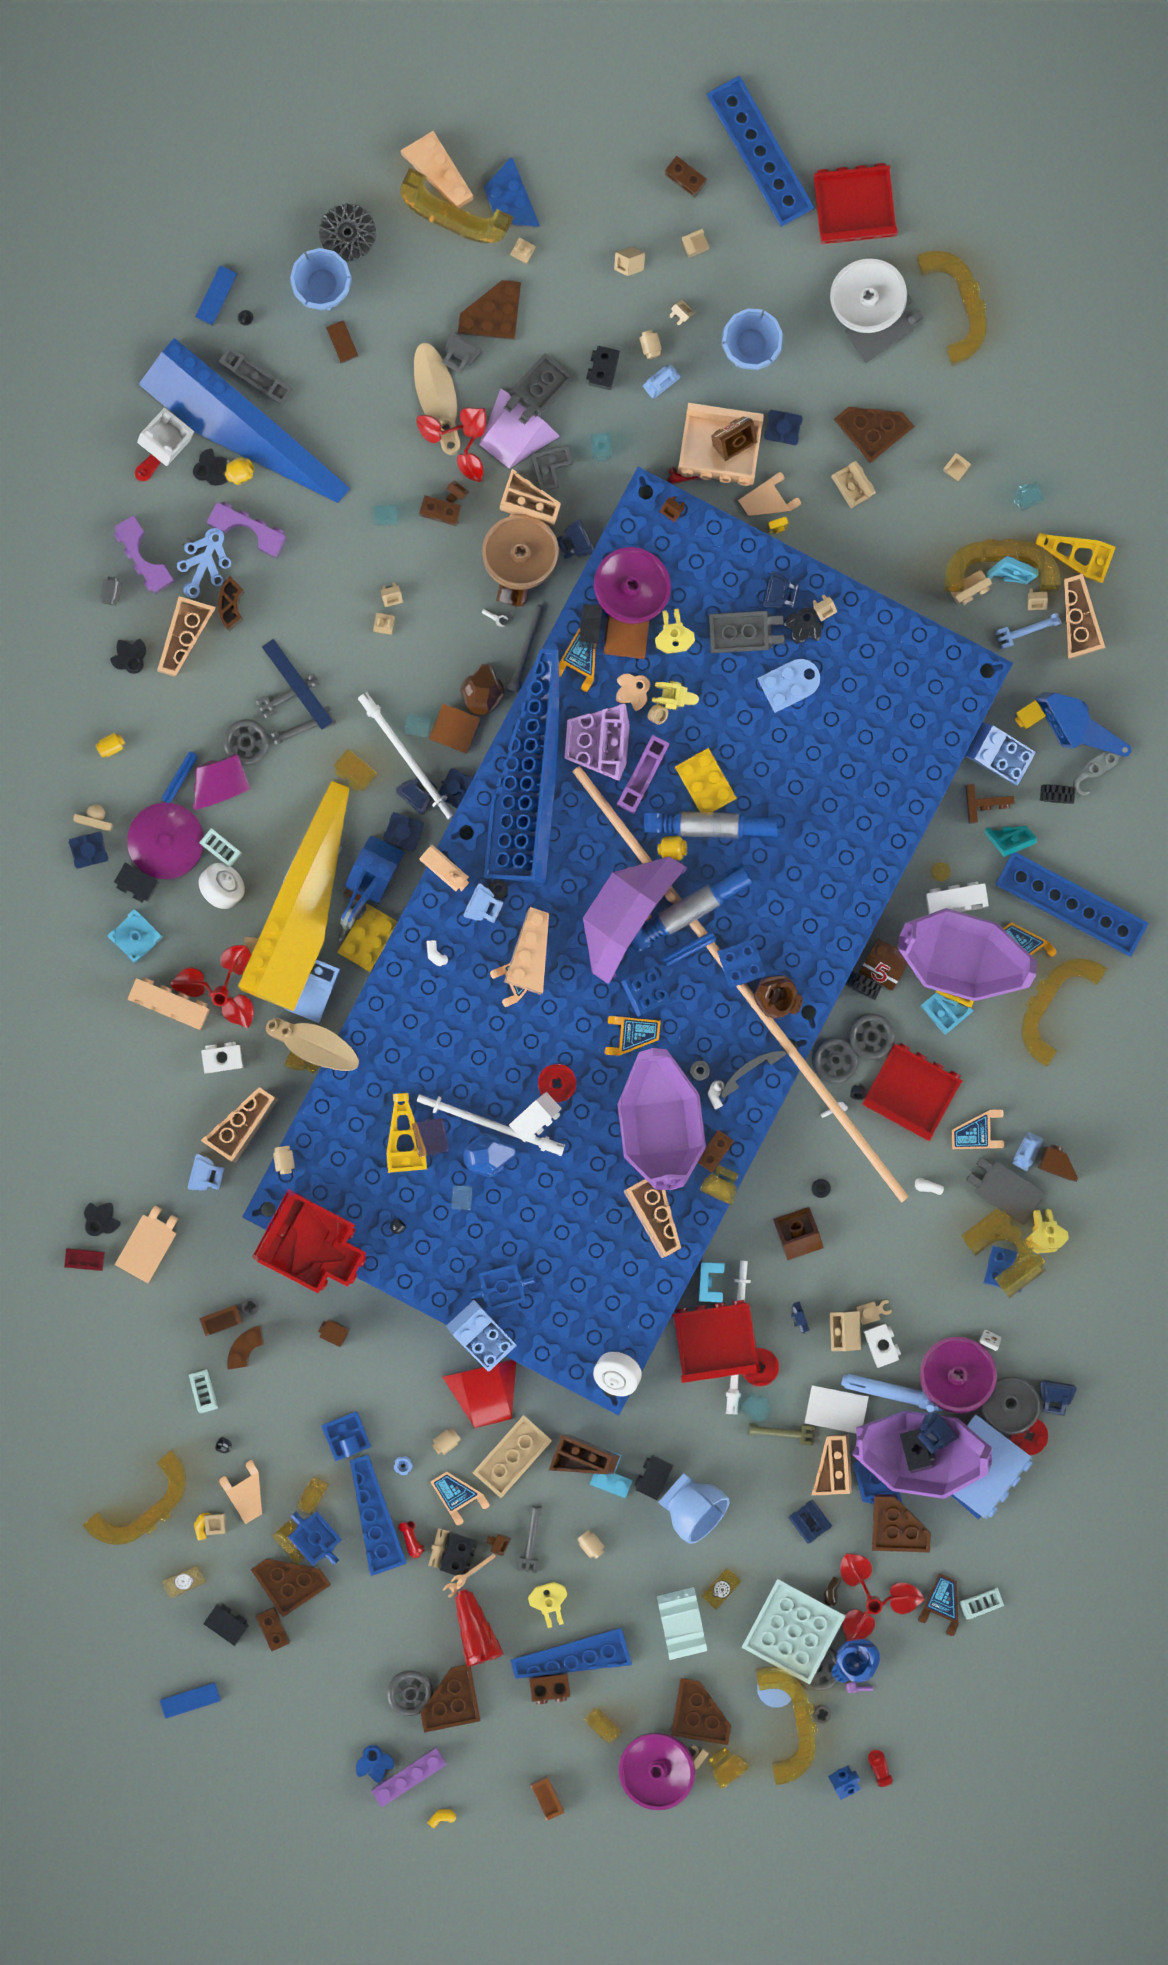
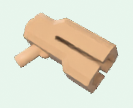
M433 845L420 857L419 860L456 892L459 889L463 891L469 884L467 881L469 877Z

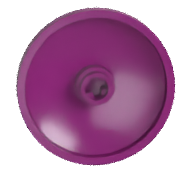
M626 547L613 551L600 563L594 577V591L599 604L611 617L624 623L638 624L653 619L663 610L669 600L671 583L665 566L655 555L644 549Z
M157 803L145 808L134 818L127 836L128 851L135 865L147 875L158 879H174L191 871L200 860L204 846L199 842L204 838V833L198 819L188 809L174 803Z
M950 1337L937 1342L927 1351L920 1366L919 1378L923 1392L935 1406L951 1413H967L978 1409L991 1397L996 1386L997 1370L992 1356L981 1344L964 1337Z
M656 1732L641 1735L633 1740L622 1753L619 1762L621 1785L629 1798L644 1808L651 1810L670 1809L681 1803L688 1796L694 1785L696 1769L693 1757L687 1747L671 1735Z

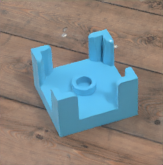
M133 909L128 914V917L107 935L135 964L163 938L136 909Z
M700 1262L698 1300L723 1302L722 1292L708 1291L712 1283V1276H708V1274L724 1273V1263Z

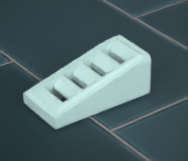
M212 828L199 842L228 867H231L242 854L241 851ZM215 835L216 839L209 846L207 844L208 841ZM221 840V845L215 851L213 848ZM227 845L228 849L221 856L219 853ZM233 850L234 854L227 861L225 858Z
M208 1370L189 1374L198 1412L204 1413L218 1409ZM205 1377V1381L195 1383V1380ZM207 1385V1388L197 1390L198 1387ZM209 1393V1396L199 1397V1395ZM210 1400H211V1403H209V1404H206V1405H202V1404H201V1403H203V1402H207V1401H210Z
M998 1588L960 1601V1606L967 1620L1003 1607L1004 1603ZM991 1594H993L996 1605H993L991 1601ZM983 1597H985L987 1601L988 1608H986ZM975 1600H978L981 1610H978ZM968 1603L971 1604V1607H972V1610H973L974 1613L971 1612V1609H970V1606H969Z

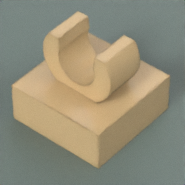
M519 237L510 255L527 264L536 246Z
M680 300L671 308L673 312L670 314V318L675 315L679 316L680 320L677 322V325H680L689 320L696 312L683 300Z
M395 582L392 583L393 587L386 589V586L383 585L382 590H380L385 607L403 603L399 585L397 586Z
M1030 588L1027 599L1028 610H1047V592L1040 588V592L1033 593V588Z
M822 595L823 601L819 603L816 600L813 601L814 610L820 621L837 613V609L830 596L827 598L825 595Z
M376 613L373 632L392 635L395 616Z
M692 1745L691 1748L696 1751L692 1757L695 1768L698 1769L709 1753L703 1747L699 1751L697 1746Z

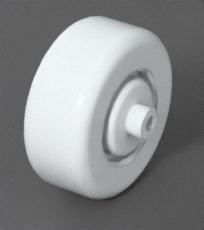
M224 863L211 864L199 877V888L202 895L210 904L217 908H232L244 896L245 886L241 876L234 868L228 867Z
M607 1352L603 1354L593 1371L594 1379L599 1387L615 1396L632 1394L642 1377L641 1369L637 1362L630 1356L620 1352Z

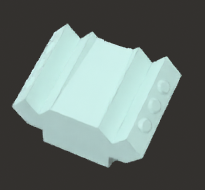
M692 1587L657 1596L669 1659L672 1660L707 1651L695 1588Z

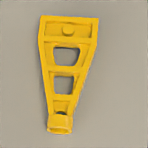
M1039 532L1034 545L1045 550L1077 573L1083 574L1085 578L1099 583L1104 581L1116 548L1098 540L1053 536ZM1045 539L1048 540L1047 545H1044ZM1063 542L1072 545L1069 556L1057 552L1058 543ZM1078 548L1092 550V556L1088 565H1082L1075 560L1074 554Z
M408 1093L393 1094L394 1107L386 1153L388 1173L427 1169L426 1151L408 1102L409 1095ZM399 1101H405L403 1105L398 1104ZM399 1115L408 1116L410 1129H397V1118ZM408 1134L412 1137L414 1143L412 1151L400 1152L397 1150V1140L400 1135Z

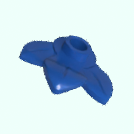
M369 1745L364 1749L363 1757L357 1761L356 1774L358 1777H362L368 1773L375 1782L380 1783L384 1777L385 1769L394 1768L393 1759L390 1755L382 1753V1750L377 1745ZM375 1751L376 1757H370L369 1752Z

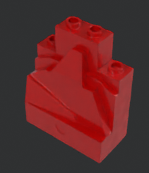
M288 1189L252 1258L271 1270L319 1294L320 1290L323 1291L328 1283L327 1277L347 1287L349 1284H353L357 1277L356 1271L358 1267H362L365 1263L366 1252L346 1242L354 1235L355 1224Z

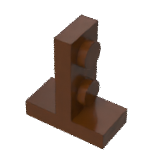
M975 784L966 785L969 824L978 822L977 808H980V811L991 810L993 806H999V809H1010V805L1015 804L1014 796L976 799Z

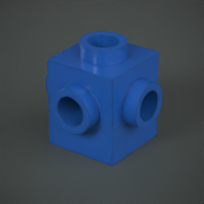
M849 1765L828 1776L840 1800L861 1790L858 1784L861 1780L856 1770L852 1772Z

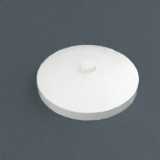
M862 259L847 265L838 273L831 287L830 300L834 314L843 325L857 332L873 333L888 328L899 319L906 306L907 289L902 275L894 266L878 259Z

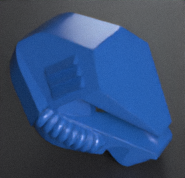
M489 1133L480 1134L465 1147L463 1153L466 1167L471 1172L487 1178L497 1176V1174L504 1170V1165L516 1157L515 1146L508 1142H502L498 1136Z
M867 1639L846 1641L837 1651V1662L833 1666L831 1674L837 1682L842 1683L848 1680L855 1683L867 1681L873 1677L879 1665V1650L874 1643Z

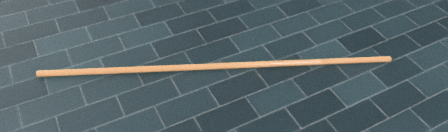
M579 766L573 770L574 775L642 864L652 862L651 858L583 769ZM671 886V887H670L671 891H672V892L674 893V895L677 897V899L673 902V904H675V903H677V902L679 903V901L682 900V899H681L680 896L677 894V892L674 890V888ZM698 920L689 924L699 938L707 934ZM715 942L707 945L706 948L722 967L717 951H720L719 947ZM746 983L736 986L901 1203L909 1197L778 1024L773 1018L765 1016L758 1007L752 990Z

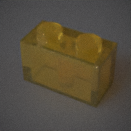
M349 749L345 751L333 766L336 769L334 773L342 780L346 777L350 781L349 785L357 792L359 789L364 792L378 775Z

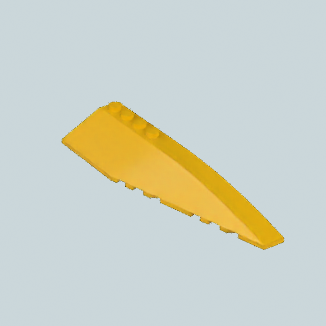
M331 781L304 836L238 985L241 991L293 1012L325 940V930L328 922V912L331 904V894L334 886L338 852L350 789L334 781Z

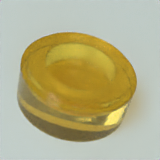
M938 862L931 868V876L936 881H945L950 876V868L946 863Z

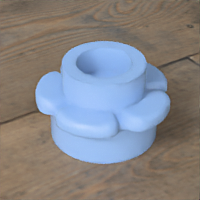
M398 1457L395 1460L394 1470L400 1475H407L412 1470L413 1465L408 1457Z

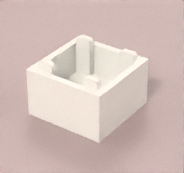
M164 407L141 432L137 443L164 465L168 466L191 441L194 431Z
M545 1092L509 1126L524 1142L528 1139L532 1141L536 1138L535 1133L541 1134L544 1131L542 1127L544 1125L549 1126L553 1122L551 1118L556 1120L560 1116L559 1111L562 1108Z

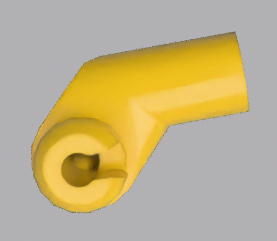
M208 1512L199 1514L194 1523L198 1541L207 1538L204 1516L211 1515Z
M439 1809L427 1823L432 1828H435L440 1821L452 1823L456 1820V1814L451 1809Z

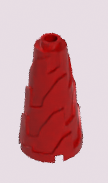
M468 1589L457 1592L458 1596L455 1597L457 1618L461 1629L460 1635L467 1667L482 1664L485 1661H490L504 1655L498 1639L495 1638L490 1623H487L483 1610L475 1599L473 1592H469Z

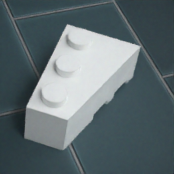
M967 883V887L961 888L960 885L948 886L949 890L941 891V888L930 889V893L926 894L929 914L944 908L964 912L989 906L985 883Z

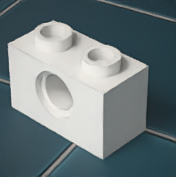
M236 1042L224 1043L225 1047L217 1048V1045L205 1046L206 1050H201L204 1073L244 1068L241 1045H236ZM220 1052L227 1054V1060L224 1063H220L217 1060V1055Z
M884 1323L863 1331L877 1368L899 1360L898 1356L901 1353L898 1345H894L891 1338L894 1337L891 1326L887 1327ZM882 1339L888 1342L886 1350L878 1348V1342Z

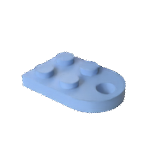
M796 659L757 679L774 713L812 695L819 686L820 674L812 662L805 659ZM806 669L814 671L815 677L808 680L804 677Z

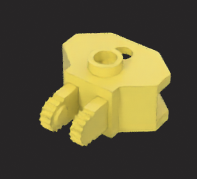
M679 608L674 609L675 624H669L667 610L662 611L664 625L663 631L655 638L656 648L666 654L687 651L695 642L694 632L683 627ZM675 641L679 643L676 647L672 645Z
M680 682L655 683V687L663 689L662 698H652V702L665 705L667 709L676 710L677 707L695 705L699 701L697 694L687 692V688L681 686Z
M1045 1209V1222L1042 1221L1040 1210H1034L1035 1226L1032 1228L1033 1232L1025 1239L1026 1246L1037 1254L1056 1252L1069 1239L1068 1231L1057 1225V1221H1054L1050 1209Z
M556 1582L536 1586L528 1596L530 1606L542 1611L548 1628L552 1627L549 1613L556 1611L559 1625L564 1624L560 1610L562 1602L567 1597L566 1587ZM544 1590H549V1591H550V1594H549V1595H545V1594L543 1593V1591H544Z

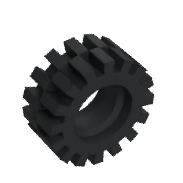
M1041 785L1040 801L1074 804L1075 787Z
M854 971L851 972L845 984L873 1000H876L882 988L880 984Z

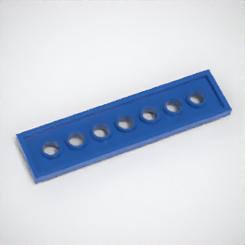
M740 75L707 93L708 100L780 227L814 209L812 202ZM735 97L738 103L736 106L731 107L727 104V99ZM741 113L745 114L747 121L739 123L736 120V116ZM748 130H753L756 132V138L749 140L746 138L745 133ZM763 147L766 153L763 156H757L755 149ZM767 163H772L775 166V170L772 173H768L764 170V166ZM776 180H782L785 186L782 189H776L773 183ZM784 197H792L794 203L791 206H786L783 203Z
M1017 852L1011 854L995 884L999 888L1129 957L1132 956L1149 924ZM1020 871L1026 874V880L1022 883L1016 880V874ZM1037 880L1043 883V889L1039 892L1033 889V883ZM1051 890H1058L1060 892L1058 900L1054 901L1050 898ZM1068 899L1076 900L1077 907L1071 910L1067 907ZM1085 908L1093 909L1094 916L1091 919L1084 916ZM1102 917L1110 918L1111 925L1108 928L1101 925ZM1119 926H1125L1128 929V934L1125 937L1119 936L1117 932Z

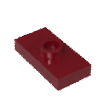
M66 1248L64 1267L103 1271L105 1252Z

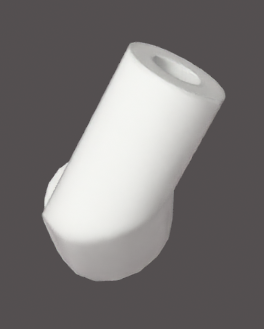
M436 940L427 941L429 960L437 966L446 965L448 957L437 951Z
M721 1080L714 1081L708 1091V1097L714 1109L723 1106L719 1096L725 1085Z
M923 1178L915 1180V1188L920 1192H933L941 1195L944 1191L943 1186L929 1180H924Z

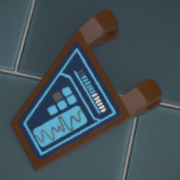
M940 1573L938 1574L923 1610L919 1615V1622L926 1623L930 1612L950 1620L951 1622L946 1634L950 1636L955 1635L959 1625L957 1581Z

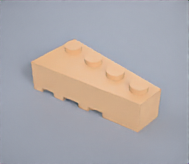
M434 131L401 150V155L457 210L474 200L473 194Z
M1083 574L1064 579L1068 659L1070 660L1105 649L1106 647Z
M178 597L157 672L174 677L177 675L216 607Z
M532 907L528 909L504 980L505 983L540 995L543 993L549 913Z
M145 977L143 980L136 978L127 1000L202 1030L210 1009L206 1008V1003L196 1000V1003L188 1000L190 996L180 992L178 995L171 993V988L161 985L160 988L153 985L154 981Z
M259 1087L200 1141L231 1162L237 1163L279 1099Z
M646 1179L624 1190L661 1259L679 1250L681 1245L671 1215L666 1191L656 1190Z

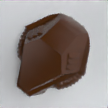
M481 664L473 675H469L464 680L460 689L466 707L476 715H486L494 711L504 698L505 691L500 679L496 678L492 665Z
M785 975L762 978L754 995L758 1007L765 1016L771 1018H782L788 1015V1013L795 1015L800 1011L803 1004V997L797 994L798 991L795 984Z

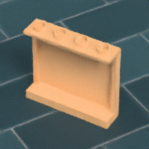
M688 403L678 474L684 477L698 476L704 480L717 479L723 483L737 482L742 486L753 485L764 414ZM743 416L751 418L754 421L757 443L725 461L714 448L711 435L717 430L728 426L733 420Z

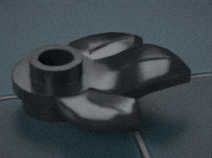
M207 449L200 454L199 462L193 468V475L197 480L207 481L210 485H223L227 480L222 473L226 470L229 460L224 457H215L213 449ZM201 468L206 469L204 475L199 474Z
M804 607L798 613L790 614L784 623V627L792 629V638L796 644L804 642L808 636L818 641L822 631L820 623L816 620V612L810 607ZM805 614H809L811 618L809 620H805L803 616Z
M139 638L131 645L127 641L118 640L116 647L118 655L110 658L112 665L119 670L126 669L131 674L141 672L144 666L142 659L146 655L144 642ZM133 661L138 663L136 668L131 667Z
M90 1202L84 1210V1216L87 1220L85 1230L90 1236H99L102 1233L111 1234L119 1228L121 1222L112 1218L114 1213L112 1203H105L97 1208ZM93 1223L98 1224V1229L95 1231L91 1228Z

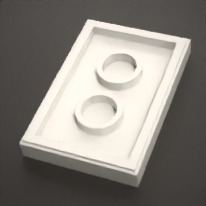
M812 1385L804 1423L856 1433V1427L862 1426L864 1423L869 1397Z

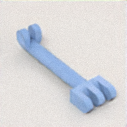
M1055 613L1051 615V618L1012 632H1009L1008 627L995 631V634L1000 635L1004 633V636L997 638L998 642L1006 640L1007 643L1000 645V648L1004 649L1014 645L1012 639L1062 623L1059 614Z

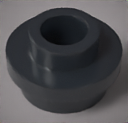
M496 879L490 883L489 890L493 893L494 898L501 899L506 896L508 886L503 880ZM497 885L502 887V891L499 893L494 890Z
M818 1179L813 1182L811 1190L816 1197L824 1198L829 1195L831 1186L827 1180ZM819 1185H823L825 1187V1190L823 1192H819L817 1190V1187Z

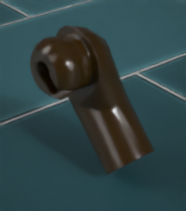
M837 1577L832 1578L824 1591L825 1604L828 1606H834L838 1600L837 1588L841 1580Z

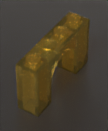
M997 1208L962 1234L961 1237L975 1256L990 1244L999 1240L1010 1241L1017 1246L1018 1254L1015 1262L995 1278L1000 1288L1008 1298H1011L1046 1271L1043 1265L1045 1261L1039 1253L1037 1255L1033 1253L1034 1247L1028 1240L1024 1241L1020 1237L1022 1232L1016 1225L1012 1227L1009 1223L1011 1219L1006 1212L1001 1213Z

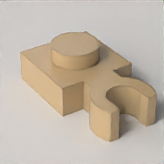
M883 1300L878 1306L875 1305L874 1301L857 1306L856 1309L860 1312L861 1325L880 1320L879 1314L881 1313L884 1315L892 1313V1310H883V1305L889 1303V1301Z

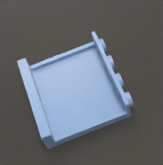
M975 1415L967 1426L992 1447V1465L988 1475L953 1495L987 1519L988 1516L992 1518L998 1510L996 1508L997 1504L1000 1501L1002 1503L1009 1495L1007 1491L1011 1486L1015 1487L1021 1479L1019 1475L1023 1470L1026 1472L1033 1462H1031L1032 1457Z

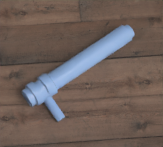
M849 1373L843 1375L841 1385L845 1386L844 1388L916 1405L920 1409L926 1410L927 1408L928 1412H942V1409L935 1406L926 1397L923 1390L911 1389Z

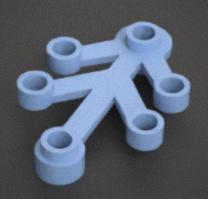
M211 528L206 532L204 538L195 542H187L184 545V550L188 554H194L197 548L206 546L203 553L177 562V569L181 572H186L189 567L199 563L192 582L187 583L183 589L184 594L189 598H196L199 595V584L206 567H208L213 585L221 586L224 582L212 558L214 548L219 557L218 564L224 569L229 568L231 560L225 555L222 547L224 534L218 528ZM214 534L218 535V539L216 541L212 540V536ZM193 545V550L189 552L187 550L188 546ZM224 559L228 561L226 566L222 565ZM185 562L186 567L181 569L180 564ZM219 577L220 582L215 584L214 579ZM192 587L196 589L194 594H190Z

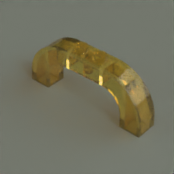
M409 168L401 184L400 193L407 206L416 214L472 241L496 243L504 239L513 221V216L498 209L490 218H481L433 196L424 184L427 176Z
M929 251L917 255V261L922 276L934 272H944L952 276L957 283L970 323V331L963 340L947 345L946 350L951 366L961 364L976 354L986 335L987 321L984 311L987 308L984 299L980 300L979 292H981L979 283L974 281L968 266L959 257L951 253Z
M987 539L985 542L968 544L952 556L944 575V592H963L965 586L964 572L970 565L978 562H999L1006 556L1013 557L1020 562L1028 563L1032 567L1039 569V591L1059 590L1061 585L1060 572L1052 555L1035 543L1015 541V539H1006L1004 541Z
M1074 959L1058 965L1049 973L1045 980H1040L1036 987L1038 990L1035 997L1031 995L1026 1003L1028 1008L1021 1023L1023 1045L1035 1061L1047 1067L1057 1052L1056 1049L1041 1039L1038 1025L1062 983L1070 977H1081L1094 985H1098L1107 970L1106 967L1092 960Z
M173 1449L156 1462L168 1479V1489L164 1497L136 1521L125 1527L111 1525L100 1512H97L83 1524V1527L90 1535L107 1544H126L138 1539L144 1533L149 1535L156 1529L155 1524L158 1521L163 1523L171 1516L169 1512L180 1502L186 1488L185 1468Z
M778 1667L755 1668L759 1691L780 1689L785 1691L792 1699L799 1745L794 1755L790 1758L772 1762L775 1784L789 1783L807 1771L815 1755L816 1743L814 1734L818 1732L816 1722H812L811 1715L814 1714L813 1704L808 1702L805 1689L795 1676Z

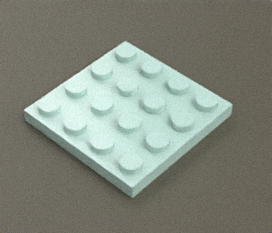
M777 1579L741 1648L810 1684L846 1615Z

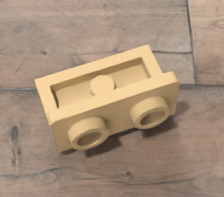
M857 461L852 462L849 466L831 476L851 509L868 500L876 493L872 483L867 479Z
M979 570L951 586L949 591L957 605L961 603L965 605L974 600V595L979 593L981 596L990 591L989 587L992 585L989 577L986 578L982 570Z

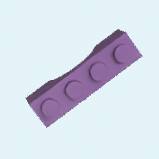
M222 502V504L216 503L207 521L209 526L218 528L223 533L237 526L248 527L258 537V549L277 559L287 539L283 535L284 531L276 527L271 529L266 526V522L258 518L254 521L249 518L250 515L242 510L238 513L232 510L233 506L226 502Z
M134 515L114 527L116 532L113 534L119 543L123 541L125 544L124 552L129 559L133 558L136 562L134 568L139 576L141 574L144 575L146 581L143 583L149 592L153 590L157 594L174 583L164 564H150L141 557L139 545L145 533Z
M652 735L617 806L633 814L635 813L670 745L668 742Z
M435 1746L400 1772L373 1787L371 1792L380 1806L383 1807L444 1767L447 1761L437 1746Z

